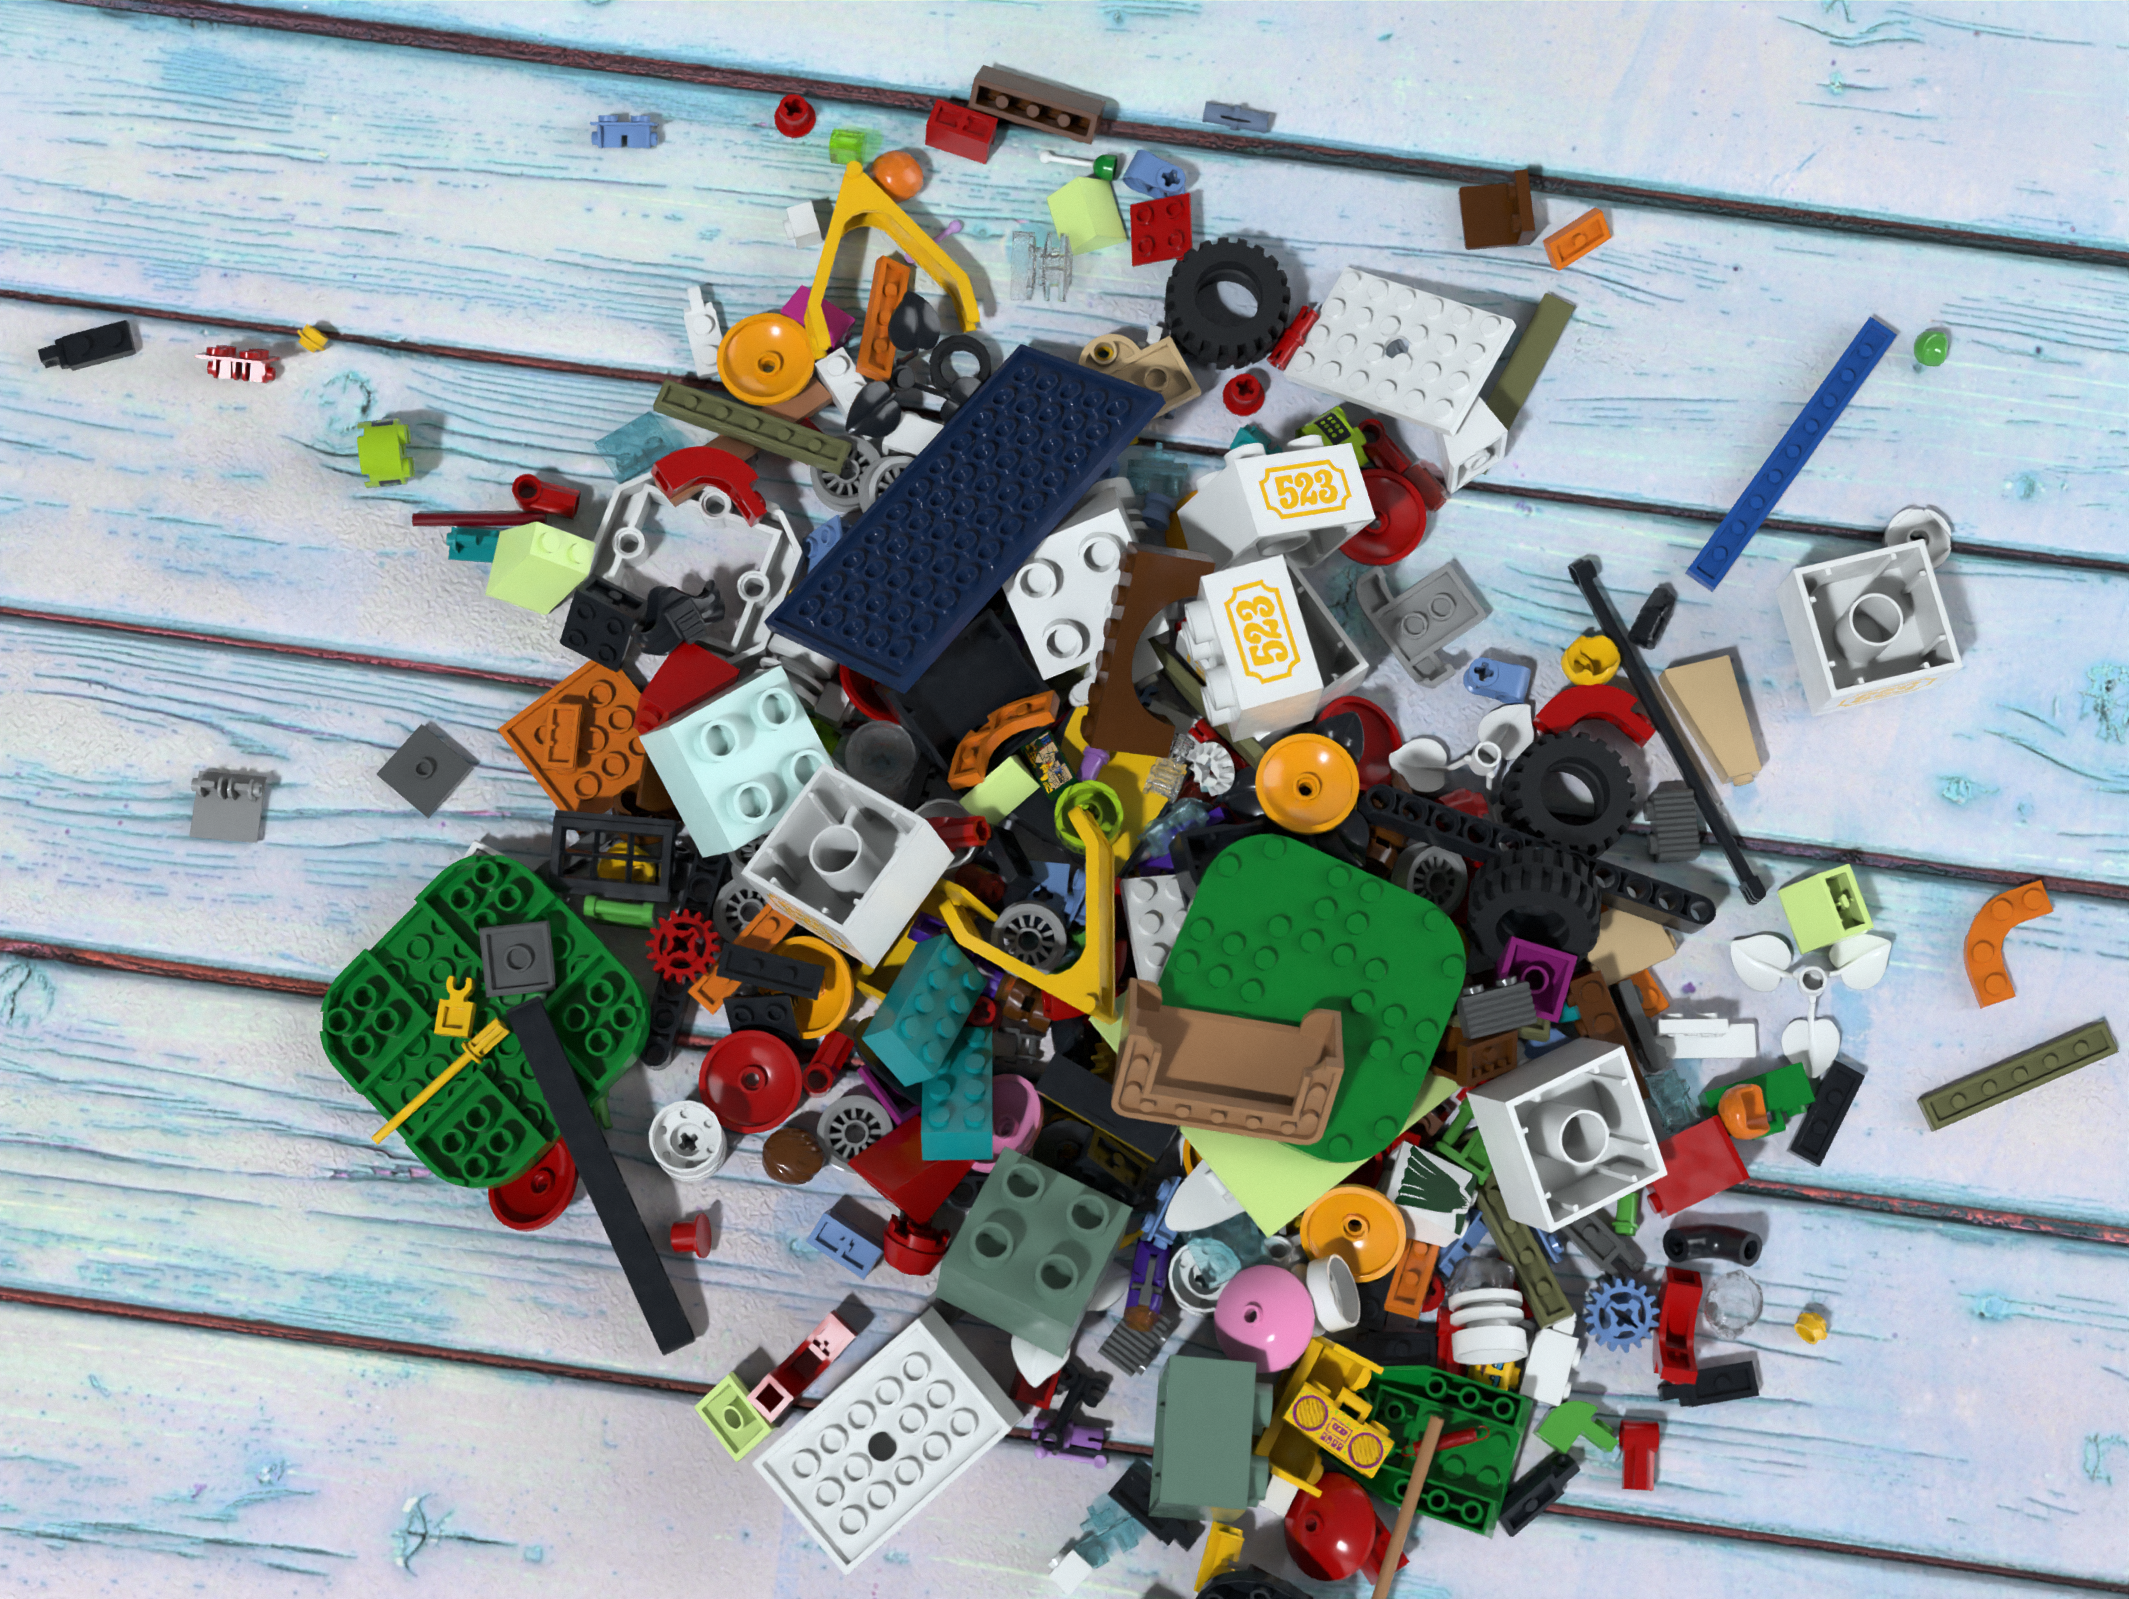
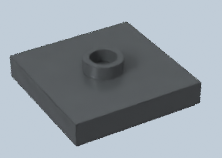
M421 724L378 771L377 776L429 819L474 768Z
M550 920L479 928L486 998L557 989Z

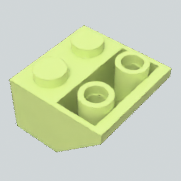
M1850 863L1816 874L1777 891L1801 955L1863 935L1874 928Z

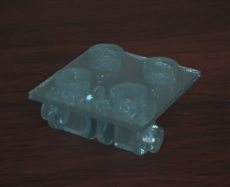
M651 411L593 443L619 485L640 476V473H647L646 470L652 469L656 461L677 451Z
M1192 797L1180 799L1172 805V811L1166 816L1156 818L1146 824L1144 827L1145 831L1137 836L1138 840L1151 843L1147 848L1154 858L1158 856L1164 857L1169 853L1168 845L1177 834L1175 828L1178 831L1205 827L1207 825L1206 821L1210 819L1207 812L1214 809L1215 805Z
M1246 1211L1204 1229L1188 1232L1179 1231L1209 1289L1230 1281L1236 1274L1249 1267L1266 1265L1273 1261L1256 1226Z

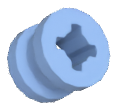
M1146 493L1144 498L1145 508L1141 511L1143 515L1141 521L1150 528L1168 530L1171 524L1169 516L1170 513L1175 511L1177 503L1170 497L1159 493Z

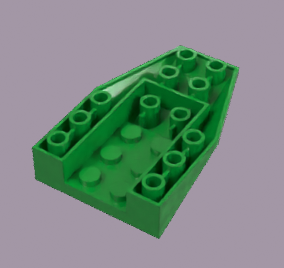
M1427 1365L1381 1366L1384 1368L1382 1375L1372 1371L1367 1386L1363 1389L1359 1388L1353 1393L1373 1406L1364 1422L1369 1425L1372 1420L1380 1423L1390 1431L1388 1438L1395 1442L1373 1478H1367L1324 1448L1320 1447L1318 1452L1383 1502L1401 1508L1417 1459L1415 1455H1401V1450L1406 1446H1411L1405 1448L1403 1454H1416L1413 1442L1423 1440L1431 1415L1444 1419L1440 1432L1441 1435L1474 1427L1477 1439H1481L1487 1436L1488 1431L1484 1427H1478L1486 1426L1489 1429L1487 1438L1433 1453L1414 1513L1492 1539L1533 1402L1525 1396ZM1342 1403L1339 1409L1354 1420L1359 1414L1344 1403Z

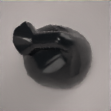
M1085 1013L1074 1018L1052 1020L1051 1038L1054 1052L1061 1054L1088 1071L1093 1069L1095 1063L1091 1060V1056L1098 1054L1095 1044L1102 1043V1035L1089 1021L1091 1016Z

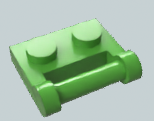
M586 895L583 913L591 924L640 930L659 929V916L655 912V903L644 902L643 905L598 900V897L594 895Z
M1464 1098L1458 1108L1460 1112L1440 1142L1436 1141L1430 1153L1478 1176L1477 1183L1482 1186L1493 1168L1479 1129L1477 1128L1461 1154L1453 1149V1146L1470 1120L1475 1119L1468 1098Z

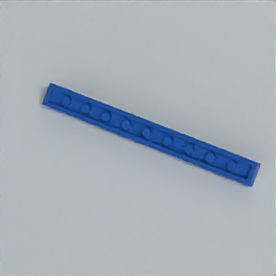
M1869 317L1685 574L1711 592L1714 591L1897 334L1872 317Z

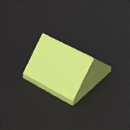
M1078 176L1046 198L1064 258L1127 242L1109 181Z
M1017 754L1007 758L984 779V783L975 786L958 802L972 816H985L987 823L997 825L1035 792L1040 785Z
M732 1371L694 1408L737 1463L780 1427L775 1421L772 1423L768 1421L746 1399L752 1391L739 1374Z

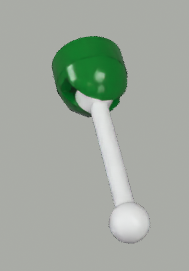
M1043 151L1039 155V160L1043 164L1057 162L1092 168L1098 178L1113 182L1116 175L1118 157L1117 155L1104 154L1092 162L1051 155L1048 151Z

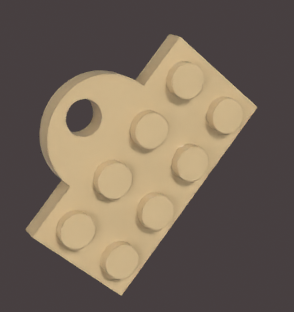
M1106 334L1090 341L1083 349L1079 358V365L1161 393L1166 404L1151 421L1201 395L1199 386L1171 336L1140 350L1136 343L1125 336ZM1103 346L1109 347L1114 354L1109 360L1101 361L1094 355L1098 348Z

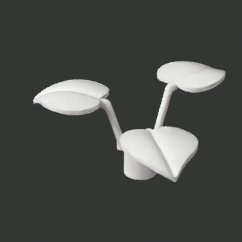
M1529 704L1508 705L1487 714L1477 728V738L1480 744L1477 745L1472 755H1466L1463 759L1449 766H1444L1447 755L1443 747L1436 741L1426 738L1414 739L1389 755L1388 760L1391 769H1396L1398 773H1401L1411 789L1419 793H1433L1440 790L1445 783L1444 772H1451L1465 764H1469L1475 774L1486 776L1485 801L1489 814H1483V819L1511 828L1510 822L1503 823L1501 812L1505 809V805H1501L1499 801L1492 805L1491 802L1492 784L1495 776L1493 771L1501 758L1516 760L1533 743L1534 732L1531 721V707ZM1499 843L1503 852L1509 849L1505 844Z
M1863 934L1832 946L1828 958L1836 970L1823 971L1819 967L1810 966L1802 970L1801 973L1785 972L1791 962L1790 951L1781 939L1771 935H1757L1742 940H1735L1731 943L1730 952L1735 971L1740 979L1751 989L1760 992H1771L1778 987L1780 977H1783L1785 979L1797 980V987L1800 993L1809 997L1808 1022L1805 1020L1791 1022L1783 1031L1781 1046L1789 1062L1792 1064L1802 1062L1806 1076L1814 1079L1830 1067L1831 1062L1838 1053L1840 1044L1839 1033L1833 1022L1827 1019L1814 1022L1816 997L1824 991L1827 985V978L1836 977L1840 974L1843 983L1849 988L1865 990L1875 986L1885 973L1892 944L1885 938Z
M1112 1261L1088 1311L1107 1309L1124 1295L1131 1278V1274L1126 1268ZM1015 1335L1012 1336L1011 1349L1016 1365L1024 1378L1034 1388L1059 1371L1066 1364L1070 1355L1071 1346H1069L1062 1359Z

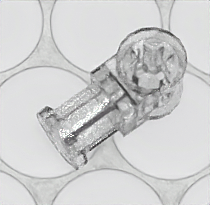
M1174 733L1168 758L1157 757L1155 764L1152 765L1142 793L1148 794L1151 792L1169 799V803L1174 805L1185 778L1184 774L1187 768L1185 761L1189 751L1195 748L1196 743L1183 734ZM1178 750L1176 758H1173L1175 751Z

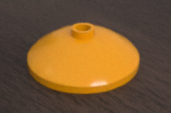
M776 313L755 314L737 322L724 335L717 352V368L726 389L739 400L758 406L776 405L795 397L809 383L816 363L805 328L792 318ZM768 366L775 367L771 372L764 371Z
M1302 733L1283 738L1267 750L1257 769L1255 789L1261 808L1275 824L1293 833L1313 835L1335 828L1349 816L1358 798L1359 776L1353 759L1342 746L1321 735ZM1307 786L1310 788L1311 794L1302 795L1299 788Z
M798 936L779 943L770 952L771 954L826 967L818 1001L798 996V1007H793L801 1039H813L831 1033L846 1019L853 1002L854 980L847 960L834 945L818 937ZM758 986L759 992L762 995L765 992H771L772 995L784 993Z
M1343 1184L1334 1186L1304 1211L1300 1224V1239L1310 1261L1337 1254L1348 1265L1355 1283H1363L1384 1276L1396 1266L1404 1252L1406 1227L1400 1211L1384 1194L1363 1185ZM1358 1220L1361 1222V1225L1354 1226L1350 1221Z

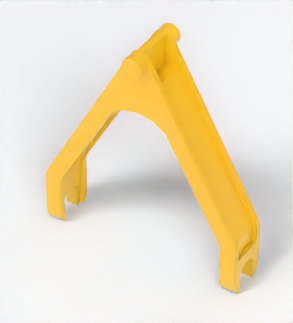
M850 161L846 166L803 318L814 359L827 358L826 350H828V347H831V339L821 304L840 239L848 231L859 227H874L886 232L951 296L961 331L963 333L976 331L975 323L980 322V315L968 275L862 171V165L859 162Z
M1078 804L1068 812V816L1086 846V947L1081 958L1071 969L1060 974L1046 975L986 943L962 904L954 906L951 898L939 905V909L960 945L1108 1025H1112L1119 1018V1013L1115 1009L1114 851L1089 810L1084 812Z

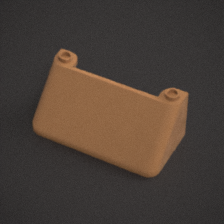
M1130 978L1126 993L1112 1087L1111 1103L1114 1112L1128 1118L1299 1145H1311L1322 1138L1344 1071L1340 1011L1328 1009L1311 1010L1302 1018L1300 1027L1161 1005L1162 990L1156 983Z

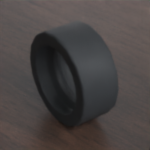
M952 335L940 341L932 351L929 365L930 377L935 389L949 393L952 384L945 380L942 375L941 365L943 359L955 351H966L972 353L977 358L980 371L976 379L984 384L991 377L990 355L986 347L976 338L967 335Z

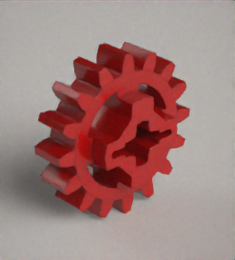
M684 909L682 917H679L672 910L670 911L671 919L669 921L662 917L658 918L661 924L659 930L650 928L649 931L655 936V939L646 941V945L654 949V952L649 953L647 959L651 962L658 961L654 965L653 970L657 973L665 970L663 977L665 980L670 982L676 976L677 983L684 985L686 977H689L695 984L698 983L697 974L701 972L708 977L710 973L706 967L709 964L713 966L719 964L713 958V955L722 953V948L714 944V942L721 939V935L718 932L710 933L715 924L711 920L703 923L705 916L702 913L698 912L692 918L691 911ZM691 925L695 928L691 927L688 931L678 930L676 927ZM667 936V948L662 951L663 942ZM682 941H685L689 948L686 953L681 951L679 946ZM706 942L705 952L703 957H701V945ZM680 963H690L692 967L679 969L673 966H678Z

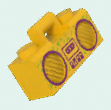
M1315 1380L1311 1384L1301 1382L1279 1418L1365 1477L1373 1478L1395 1443L1388 1438L1390 1431L1374 1420L1371 1421L1370 1425L1364 1422L1373 1406L1344 1386L1339 1390L1334 1400L1328 1397L1331 1391ZM1342 1403L1359 1413L1355 1420L1339 1410Z

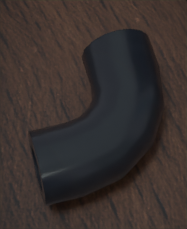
M1696 1223L1667 1230L1663 1237V1249L1668 1258L1677 1263L1699 1258H1713L1750 1267L1758 1261L1761 1255L1762 1240L1758 1234L1741 1228L1721 1224Z

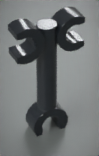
M1066 1362L1061 1368V1371L1069 1375L1070 1380H1063L1059 1377L1055 1387L1060 1391L1069 1390L1051 1426L1040 1431L1036 1439V1446L1040 1447L1044 1439H1052L1055 1442L1052 1452L1054 1456L1059 1454L1064 1445L1062 1433L1081 1397L1087 1406L1096 1408L1100 1399L1093 1396L1090 1390L1096 1389L1104 1393L1108 1386L1100 1378L1089 1379L1088 1376L1079 1373L1077 1367L1071 1362Z

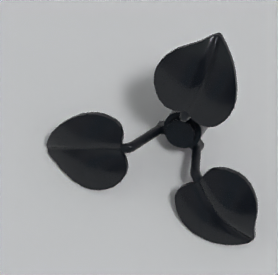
M906 291L901 302L893 311L888 325V336L891 343L898 350L904 352L911 351V353L903 358H898L896 364L893 363L891 378L886 383L872 381L858 392L850 407L845 431L874 438L888 436L897 428L901 419V407L894 400L897 396L896 391L904 392L910 388L947 399L940 410L941 418L947 424L983 385L978 379L965 376L956 379L952 383L949 393L915 382L913 370L906 366L905 363L916 357L919 349H932L937 344L940 336L938 315L929 302L920 295Z
M1349 711L1324 719L1312 730L1311 734L1327 737L1342 746L1357 766L1364 750V731L1361 720L1356 712ZM1252 766L1237 772L1231 788L1222 794V801L1239 818L1248 822L1268 817L1261 808L1256 795L1255 779L1257 771ZM1309 788V791H1300L1302 795H1309L1311 790ZM1353 809L1349 816L1335 828L1323 833L1314 834L1318 851L1356 868L1366 865L1370 830L1366 818L1359 811Z

